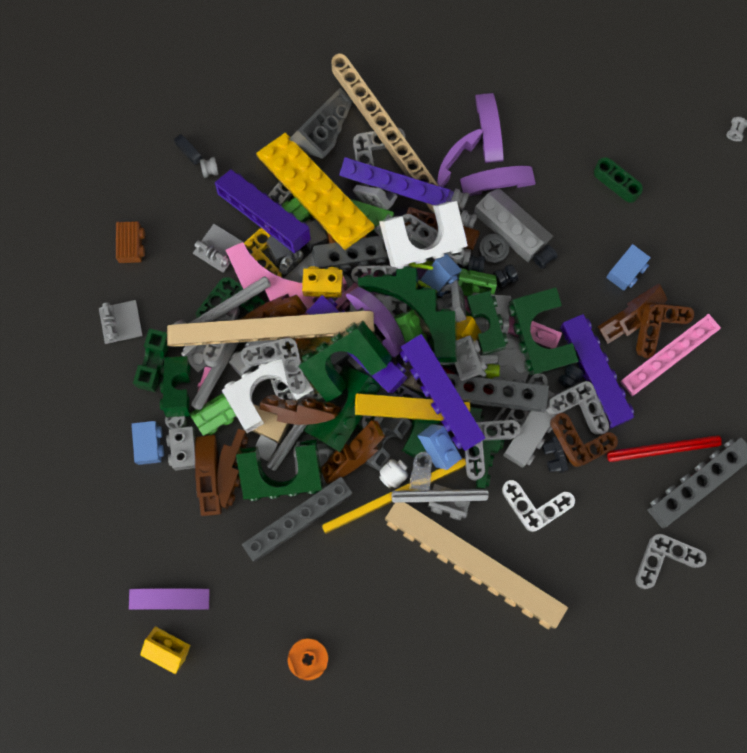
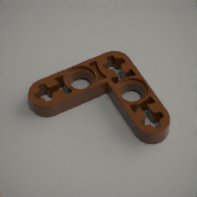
M653 302L647 304L643 311L636 346L637 354L644 358H651L656 352L661 323L688 324L694 318L693 309L683 305ZM671 308L672 314L667 318L666 312ZM679 313H686V315L682 317L679 316ZM652 326V333L647 335L648 327Z
M559 413L550 420L556 437L570 463L575 467L583 466L617 447L618 439L611 432L600 435L583 444L569 416L565 413ZM562 420L563 424L559 425L558 421ZM567 435L573 438V445L566 441ZM607 439H609V441H610L609 444H607V445H605V446H603V445L601 444V443L607 441ZM591 445H594L597 448L596 454H593L591 452ZM578 455H581L580 460L577 459Z

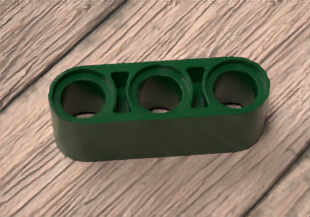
M606 157L599 159L594 169V176L626 202H635L643 191L642 184L611 159ZM600 167H605L607 171L601 170ZM614 178H619L621 182H617ZM629 189L634 190L636 194L630 193Z

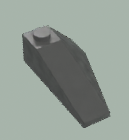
M339 88L289 140L296 143L306 154L323 159L335 146L336 139L353 101Z

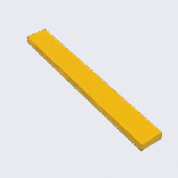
M462 458L448 470L440 468L394 491L418 490L466 467L465 459ZM392 492L323 524L322 528L325 534L391 503Z

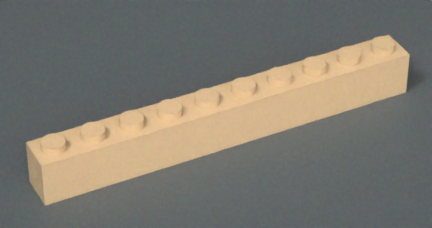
M405 502L395 503L386 516L385 520L388 522L386 525L395 531L400 529L404 532L403 536L413 542L415 539L421 543L420 547L429 553L431 550L437 553L439 560L444 563L451 562L455 565L453 567L461 574L468 573L472 576L470 579L478 585H481V583L489 587L487 590L495 596L502 595L506 598L504 601L512 607L519 606L523 609L521 612L529 618L533 616L540 620L539 624L549 630L550 627L557 628L567 611V606Z

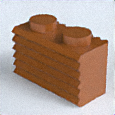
M138 221L116 223V259L119 263L142 262V256H145V247L142 245V239H145V229L141 227Z

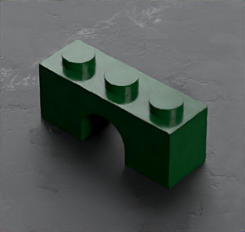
M487 291L468 296L467 303L471 317L485 318L490 325L486 332L479 333L477 336L482 355L505 350L508 339L506 333H502L500 327L503 325L501 315L496 313L495 307H498L495 295L492 296L491 292Z
M149 328L144 344V361L142 365L137 367L133 384L139 389L156 393L161 376V365H164V357L167 356L169 346L167 345V332Z
M188 356L164 357V365H161V375L164 377V380L160 382V390L163 393V398L160 399V410L164 411L166 417L189 416L190 398L187 389H175L181 383L190 382Z

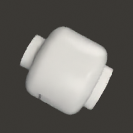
M390 459L380 470L381 476L379 478L388 488H398L408 478V472L406 471L408 467L402 460L397 462L394 459Z

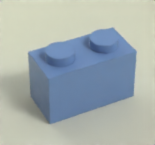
M632 244L606 278L623 291L628 286L632 288L638 280L636 278L639 272L643 274L649 267L647 262L650 257Z
M448 254L436 259L431 265L433 269H428L420 280L436 289L437 297H442L448 293V291L441 292V288L458 280L457 276L462 271Z
M156 421L133 423L134 462L138 465L162 462L161 457H164L163 445H160V438L163 436L162 427Z
M431 424L417 435L436 468L448 470L462 459L444 426Z

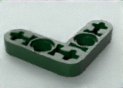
M230 277L222 278L197 310L196 318L200 317L202 313L208 312L207 305L211 309L216 307L211 304V300L214 297H220L221 303L232 297L233 292L228 288L224 290V284L228 285L231 283V288L235 290L234 295L243 290L242 285ZM258 296L252 297L254 298L252 302L255 305L261 304L262 306L265 304ZM252 298L239 305L249 313L255 310L254 306L250 304Z

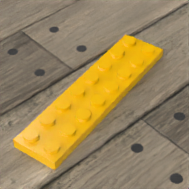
M286 133L256 153L257 157L344 250L375 229L374 224L296 143L289 140L290 137Z

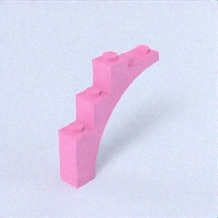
M243 242L226 249L243 289L266 276L271 283V286L265 289L270 301L281 296L286 299L297 294L308 310L320 298L303 296L302 283L283 279L266 270L250 255ZM344 276L342 293L345 292V289H348Z

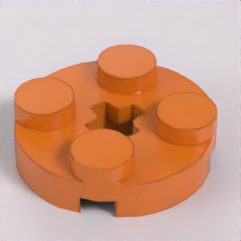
M302 639L296 642L289 652L288 666L291 672L300 679H316L327 668V650L317 640ZM304 654L313 655L314 659L311 661V665L303 663Z

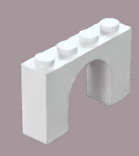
M448 201L433 206L438 224V235L430 246L423 249L416 248L409 241L402 216L379 221L390 265L397 267V269H403L404 266H409V263H424L427 261L426 258L432 256L433 259L444 257L446 252L451 251V254L462 251L463 247L468 246L457 201Z
M288 351V356L292 357V353ZM282 359L261 364L258 367L259 369L243 374L242 379L237 382H229L222 390L246 433L264 424L252 402V394L255 387L266 379H278L288 387ZM291 361L287 365V369L290 371H295L298 368V363L295 361ZM297 375L293 376L295 384L292 387H295L297 390L300 389V385L303 383H299ZM306 377L305 391L301 394L292 393L297 403L315 394Z

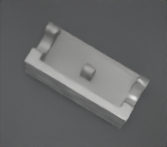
M456 280L452 284L443 286L441 292L451 291V293L442 296L444 309L455 311L457 322L466 320L464 293Z

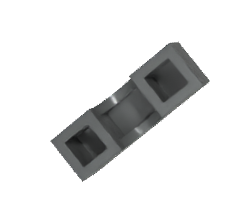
M317 220L304 222L310 228L311 240L305 244L310 252L313 251V246L327 244L328 238ZM272 236L267 239V249L277 266L291 250Z
M384 417L379 425L385 437L377 444L378 451L365 464L378 471L383 468L391 456L384 449V444L391 437L403 439L412 426L408 418Z

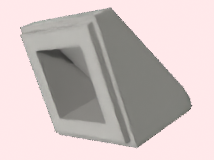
M261 434L255 447L258 446L260 457L269 462L279 445Z

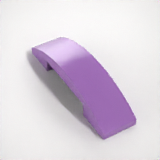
M494 94L475 95L481 130H483L485 163L503 161L502 136Z
M478 129L467 134L450 149L439 170L437 184L440 187L444 188L450 180L451 172L448 169L464 149L470 152L474 149L482 138L483 130Z
M511 166L466 176L460 179L462 193L467 192L470 194L469 196L482 194V191L515 185L519 188L535 185L532 166Z
M358 287L349 292L346 297L357 311L363 308L365 311L374 312V323L386 337L382 341L383 345L393 358L402 351L400 347L405 344V341L391 313L375 296L366 290Z
M130 589L129 609H209L210 589Z

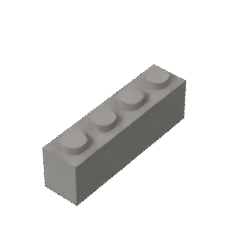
M548 390V398L555 395ZM554 402L553 408L561 404V402ZM546 410L544 413L531 411L521 426L519 435L512 440L503 456L522 468L526 464L530 465L535 458V455H533L536 448L540 449L545 441L543 438L546 432L550 433L552 430L550 420L557 414H549Z

